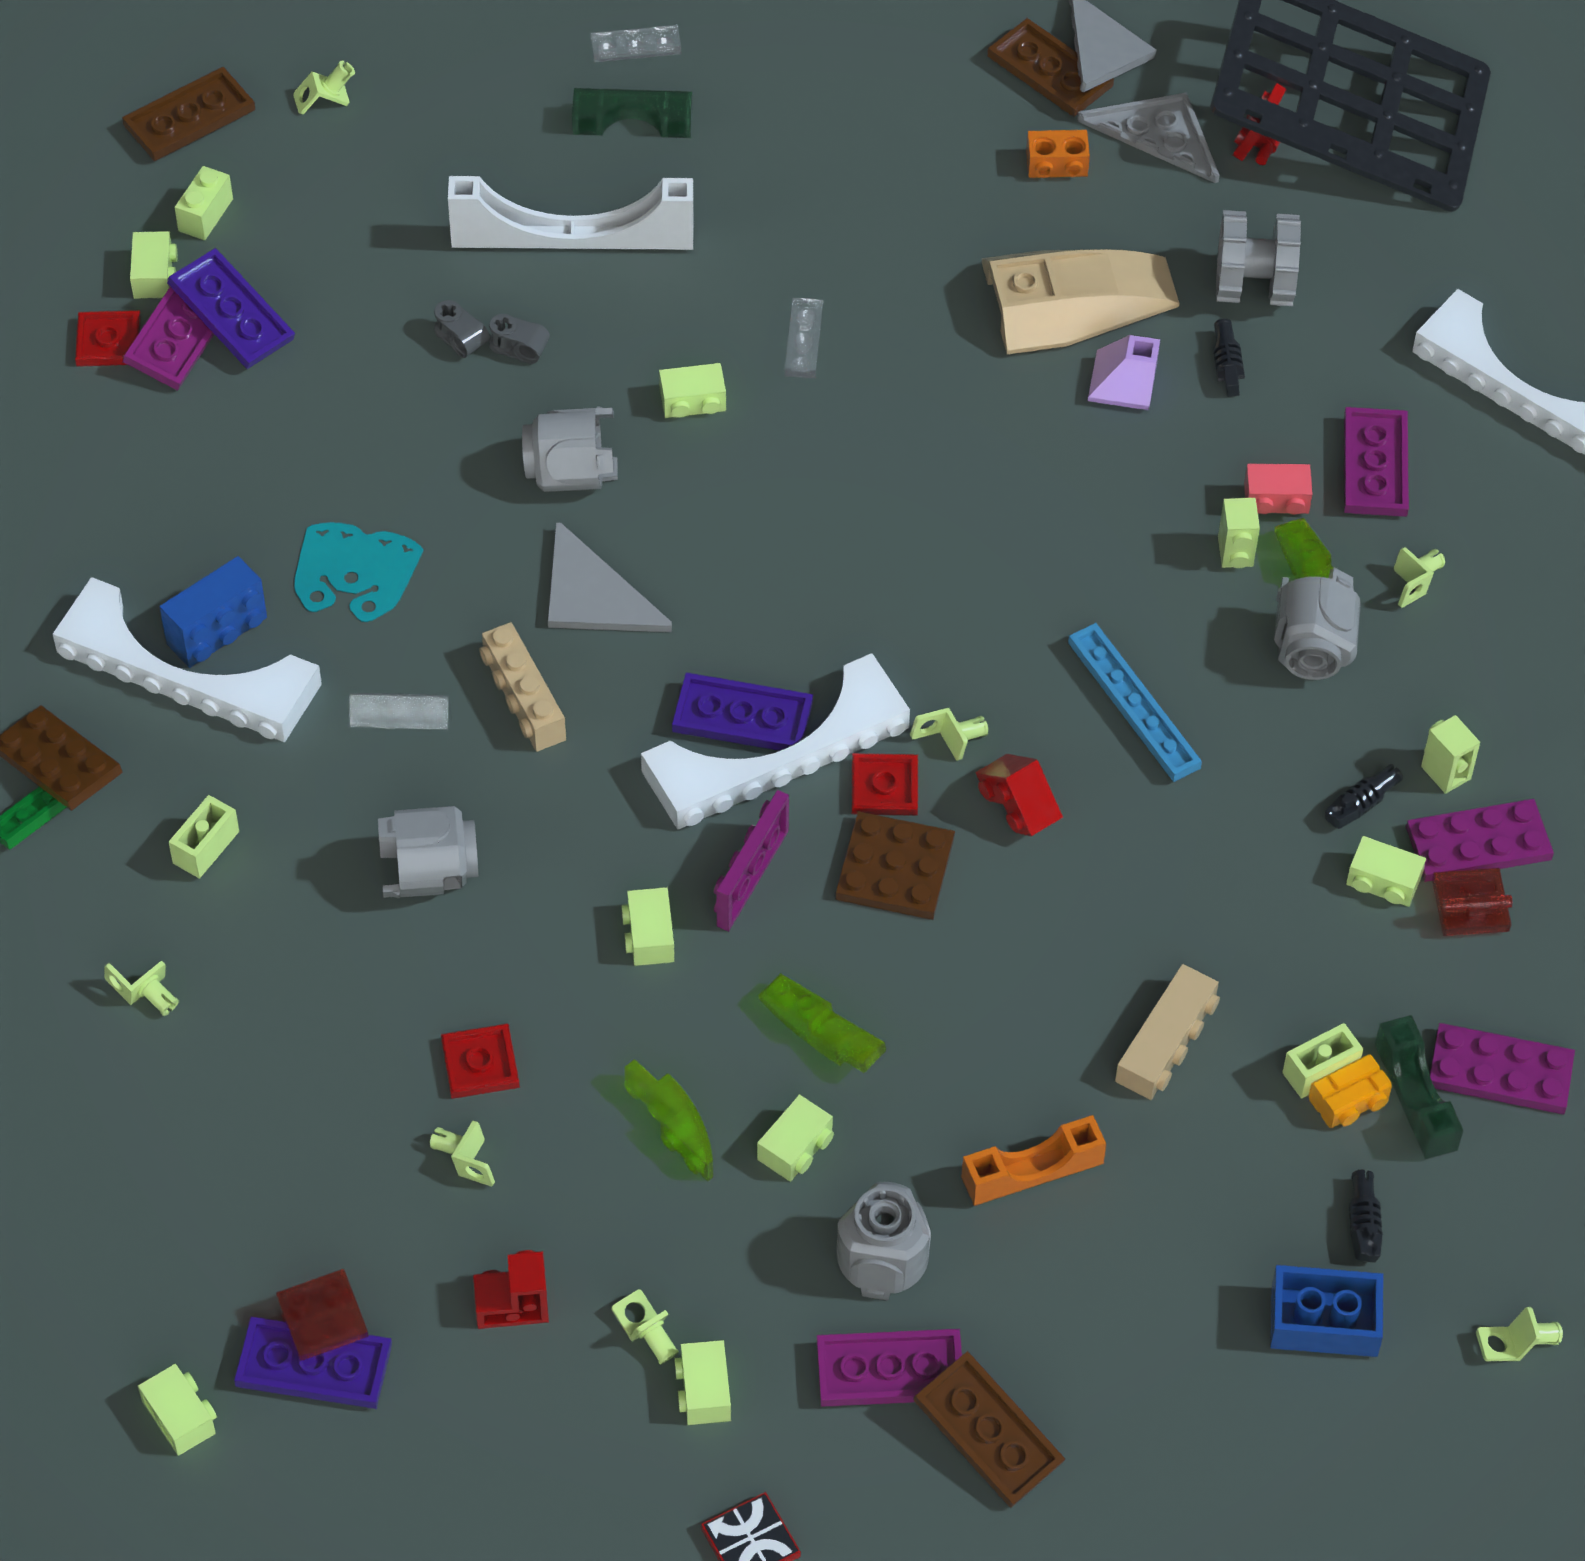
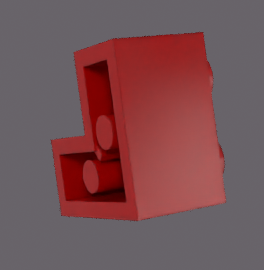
M1005 754L975 772L979 780L978 788L980 793L989 802L1004 805L1008 814L1006 815L1007 823L1014 832L1033 836L1063 818L1038 759Z
M522 1250L516 1254L507 1255L509 1271L487 1270L482 1274L473 1275L478 1329L549 1323L543 1251Z

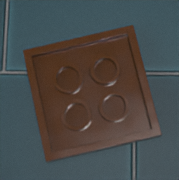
M858 811L836 890V900L934 920L955 838V831Z

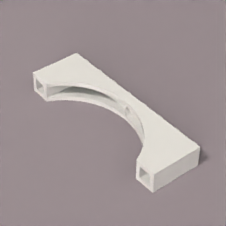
M449 176L448 209L452 248L693 250V178H662L651 192L623 208L600 214L567 216L543 213L517 205L493 191L480 176Z
M1457 289L1416 332L1412 352L1421 359L1442 369L1446 374L1467 384L1471 389L1492 399L1498 405L1519 415L1523 420L1544 430L1551 437L1557 438L1569 445L1576 452L1585 455V402H1577L1549 395L1526 384L1511 373L1498 360L1487 342L1482 325L1483 303Z
M92 577L53 633L57 653L67 660H77L87 664L95 671L110 673L123 682H132L143 686L151 693L163 694L173 698L179 704L191 705L201 709L207 715L219 716L229 720L237 727H247L259 732L265 738H275L282 742L287 740L322 685L319 665L291 654L267 667L231 675L200 674L165 663L144 649L128 630L123 620V603L120 588Z
M871 653L844 665L843 687L834 709L819 728L791 747L761 757L725 759L698 754L672 741H668L641 753V771L677 830L686 826L696 825L702 819L715 813L726 812L733 805L742 801L753 800L761 793L774 787H782L789 783L790 780L799 776L812 774L820 767L833 761L839 762L858 750L869 749L883 739L902 734L909 728L910 709Z

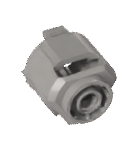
M597 406V408L551 410L547 414H538L533 420V424H524L522 429V450L526 479L536 478L537 486L544 492L602 489L603 481L618 480V458L613 457L612 448L602 447L600 418H614L613 409Z
M1335 567L1330 570L1329 578L1304 577L1289 582L1288 577H1283L1276 597L1278 605L1274 641L1279 647L1278 661L1292 674L1304 679L1321 680L1330 678L1337 674L1341 667L1350 665L1357 655L1361 602L1358 594L1353 590V577Z
M445 806L394 810L393 817L378 819L381 858H398L399 884L383 885V898L444 894V890L463 888L467 883V878L478 877L474 820H462V811L457 807Z
M876 1182L839 1219L836 1251L838 1265L846 1279L854 1286L861 1288L863 1297L888 1301L890 1293H899L912 1287L919 1281L927 1269L931 1231L921 1205L915 1201L911 1189L894 1182ZM879 1215H881V1224L876 1221Z

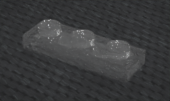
M678 25L591 33L594 63L681 54Z
M792 299L785 376L816 378L823 300Z
M351 693L350 727L448 730L449 695Z

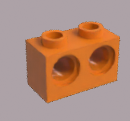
M1087 130L1028 131L1026 146L1028 178L1088 177L1090 154Z

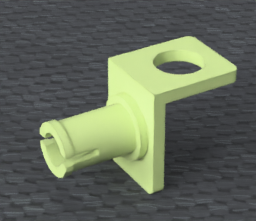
M342 60L328 77L312 71L293 94L298 113L305 114L319 96L347 106L350 102L345 89V83L355 74L352 65L348 62L344 63ZM309 87V96L303 103L304 91Z
M1406 547L1400 549L1394 565V571L1407 582L1398 602L1401 608L1426 595L1434 571L1443 568L1445 565V558L1442 553L1433 557L1438 554L1439 550L1433 549L1424 556L1417 558Z
M945 708L916 716L910 736L912 739L941 733L954 758L958 761L963 758L968 740L988 735V724L984 721L985 718L983 716L958 722L950 709ZM935 720L928 728L920 729L927 721Z
M160 961L132 985L110 963L104 967L105 980L130 1005L140 997L145 996L163 1016L169 1014L167 1009L170 1008L173 1011L179 1003V1000L160 983L165 977L166 964L163 961Z
M472 1121L463 1136L437 1127L434 1132L439 1134V1136L432 1133L430 1147L434 1150L452 1154L451 1158L459 1176L492 1187L495 1180L489 1165L474 1159L485 1140L479 1123ZM469 1166H470V1167H473V1168H476V1169L479 1170L483 1175H480V1174L475 1173L474 1171H472V1170L469 1168Z
M636 1290L611 1307L612 1312L630 1340L633 1342L638 1338H644L660 1365L679 1353L662 1327L663 1321L669 1314L664 1310L657 1315L642 1290ZM637 1303L643 1307L645 1316L642 1321L633 1323L626 1318L625 1308L628 1304Z
M1526 1307L1508 1327H1479L1476 1330V1336L1485 1361H1520L1534 1345H1559L1562 1341L1563 1331L1558 1322L1537 1323L1532 1307ZM1496 1336L1500 1338L1504 1343L1505 1350L1503 1352L1493 1350L1488 1344V1337Z

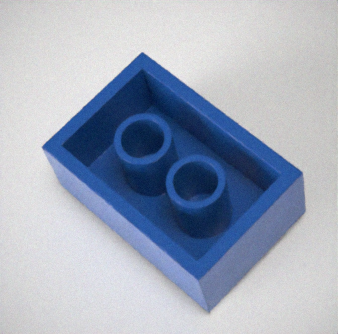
M239 556L159 606L166 644L189 668L198 662L205 661L212 653L224 645L233 643L238 636L251 628L259 626L267 618L262 580Z
M1276 1265L1271 1294V1349L1378 1357L1383 1339V1273Z

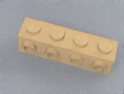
M512 622L482 633L483 647L479 648L481 658L486 666H490L497 688L503 690L509 710L518 717L524 737L530 739L536 752L566 741L565 717Z

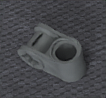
M443 300L435 306L434 314L437 319L434 326L435 334L460 357L466 358L489 341V332L484 324L470 315L457 302Z
M497 314L492 317L489 323L492 333L489 339L490 349L497 354L506 355L528 364L538 362L550 338V334L544 326L524 321L508 314ZM498 340H501V346L498 345Z

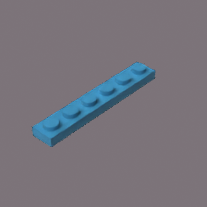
M1097 623L1069 635L1068 644L1171 780L1175 782L1201 769V759Z

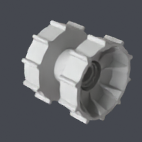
M1223 210L1216 270L1217 302L1240 303L1243 277L1269 279L1270 305L1293 307L1299 273L1301 245L1300 215L1277 213L1273 238L1262 239L1247 238L1246 211Z

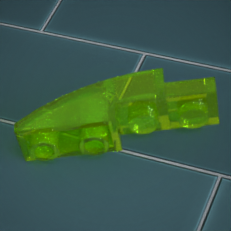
M1304 517L1275 526V533L1296 579L1304 577L1329 578L1330 570L1333 569L1331 554Z
M781 973L758 995L759 1000L790 1030L839 1066L846 1062L865 1073L886 1052L884 1041L833 1012L830 1002Z
M634 1059L624 1067V1086L633 1098H640L647 1105L651 1115L656 1120L661 1121L660 1138L666 1148L671 1152L676 1150L684 1158V1162L691 1172L696 1175L700 1173L707 1181L713 1178L711 1144L704 1123L693 1102L669 1073L657 1081Z

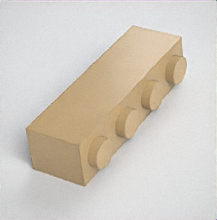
M1182 964L1118 1063L1115 1082L1150 1100L1153 1099L1158 1089L1164 1091L1172 1076L1170 1070L1174 1064L1179 1066L1187 1054L1188 1047L1186 1045L1189 1040H1196L1204 1026L1203 1018L1206 1014L1212 1015L1220 1001V997L1217 996L1219 982Z

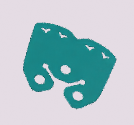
M328 522L314 524L307 527L295 575L294 589L303 606L308 611L317 612L332 606L336 600L332 590L325 582L320 581L321 576H327V580L337 591L357 594L370 589L374 585L378 586L377 592L371 591L354 598L350 602L352 613L361 622H370L389 612L397 605L424 550L414 540L392 532L380 531L365 534L360 528L345 523ZM325 530H329V532L324 534V536H321L319 533H316V531L323 532ZM341 531H343L345 534H352L353 536L343 538ZM379 540H383V541H385V542H387V541H392V542L386 544V546H383V544H382L381 542H379ZM402 545H405L408 549H413V551L404 552ZM349 572H354L358 575V580L355 583H348L344 579L345 575ZM320 591L324 594V598L320 602H313L310 599L311 593ZM366 601H372L375 603L376 608L372 612H365L362 610V604Z

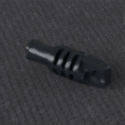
M1219 319L1214 323L1216 344L1213 348L1218 382L1225 381L1228 397L1239 396L1238 379L1245 378L1241 347L1234 339L1231 320Z
M1389 764L1377 775L1363 778L1340 795L1325 810V819L1338 829L1359 819L1383 800L1385 792L1403 781L1401 771L1397 767L1394 769L1393 764Z
M1361 1169L1354 1171L1351 1175L1354 1197L1349 1204L1351 1239L1357 1260L1376 1263L1381 1255L1383 1235L1381 1204L1374 1194V1173L1368 1170L1365 1178V1170Z

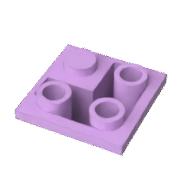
M1128 335L1098 349L1088 401L1149 410L1158 362L1160 339Z

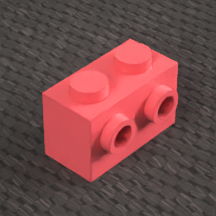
M1247 464L1244 481L1245 498H1256L1258 514H1309L1313 495L1310 464Z

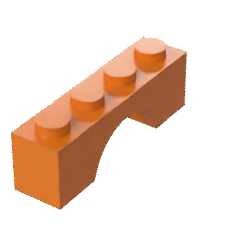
M1091 1115L1061 1125L1047 1140L1023 1151L1004 1152L995 1146L963 1156L961 1178L973 1205H979L1104 1164L1106 1141L1094 1116Z

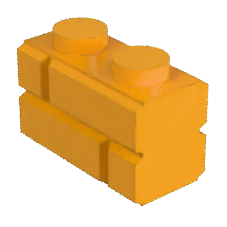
M1368 1054L1311 1083L1309 1101L1317 1112H1320L1322 1119L1329 1128L1339 1124L1348 1126L1354 1123L1360 1114L1370 1109L1372 1112L1383 1108L1389 1101L1392 1084L1384 1071L1380 1070V1066L1373 1056Z

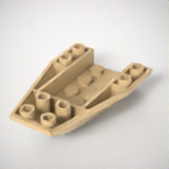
M1040 250L982 258V266L987 284H993L1001 311L1000 332L1007 355L1066 347L1179 307V300L1166 257L1126 250Z

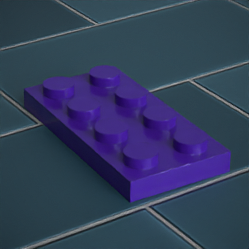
M216 248L169 276L167 284L246 369H249L294 340L295 332Z
M686 672L672 722V732L781 751L804 739L813 703V694Z
M251 1317L234 1379L235 1387L377 1409L392 1340L387 1337Z

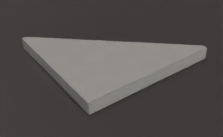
M1069 0V5L1072 8L1071 20L1072 28L1075 31L1074 43L1075 51L1078 54L1077 67L1078 74L1081 77L1080 90L1082 92L1088 91L1155 58L1157 52L1155 48L1086 0Z
M1187 92L1078 112V122L1213 183L1219 182V172Z
M556 523L548 628L672 632V622L562 523Z

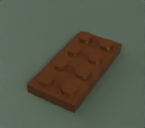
M1028 18L988 48L987 56L1073 117L1111 89L1114 84V78L1088 91L1082 92L1080 90L1081 77L1078 74L1077 52Z
M221 67L123 116L122 119L125 128L149 156L156 161L256 109L253 99L224 67Z
M42 705L0 734V757L71 811L123 773L117 761Z
M968 1351L916 1394L913 1399L1010 1508L1015 1506L1065 1461L1063 1455Z

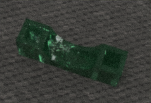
M574 88L572 107L573 135L602 136L608 127L618 121L638 119L653 125L661 137L691 138L692 92Z
M1409 1015L1380 1023L1375 1046L1425 1159L1458 1151L1464 1130L1451 1101H1443L1432 1083L1426 1063L1425 1043L1413 1016Z

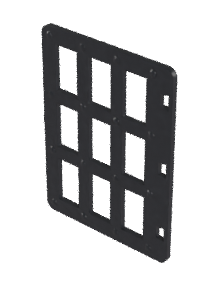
M1262 0L1238 1L1210 105L1212 112L1216 116L1444 210L1456 211L1463 201L1491 74L1490 68L1486 63L1335 0H1282L1320 16L1315 36L1260 14L1259 9ZM1337 24L1393 46L1389 67L1333 44ZM1253 32H1259L1309 53L1310 58L1306 74L1249 51ZM1411 54L1467 77L1463 96H1458L1408 75L1407 70ZM1328 61L1384 84L1380 105L1324 82ZM1243 69L1300 91L1296 112L1238 89ZM1402 92L1457 114L1458 118L1454 135L1399 113L1398 108ZM1318 100L1375 122L1371 143L1315 121L1314 116ZM1244 114L1260 119L1259 123L1243 117ZM1393 130L1450 153L1445 174L1389 151ZM1331 148L1345 154L1344 158L1328 152ZM1414 183L1428 188V193L1413 187Z

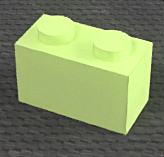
M202 166L174 207L179 232L202 240L207 239L233 200L230 175Z
M169 231L133 232L130 281L134 299L163 298L170 286L167 284L168 278L176 272V268L172 267V262H177L178 260L177 244H171Z
M721 363L659 370L660 395L665 418H680L689 415L713 414L726 411V389Z
M1256 498L1224 499L1218 533L1222 568L1254 566L1260 530Z
M1456 715L1446 721L1440 720L1429 729L1421 767L1446 794L1471 780L1480 741Z
M208 795L169 840L173 864L200 879L239 833L236 810Z
M1363 836L1350 865L1346 885L1354 887L1359 892L1371 893L1385 898L1393 904H1402L1410 907L1423 874L1426 858Z
M668 887L627 891L628 904L622 905L623 925L630 924L631 933H625L626 953H633L634 966L674 962V940Z
M1343 1023L1288 1051L1282 1073L1302 1099L1309 1095L1311 1083L1360 1059L1363 1047L1346 1024Z
M799 1094L758 1141L757 1160L791 1182L798 1173L803 1174L809 1168L813 1155L818 1149H825L834 1136L832 1131L833 1116Z
M724 1340L681 1344V1358H675L676 1380L683 1379L684 1390L678 1391L679 1412L687 1413L688 1425L731 1421V1403Z
M176 1363L138 1385L143 1404L178 1456L216 1434L213 1420L217 1416L207 1399L201 1402L195 1393L198 1391V1387L189 1372L182 1374Z

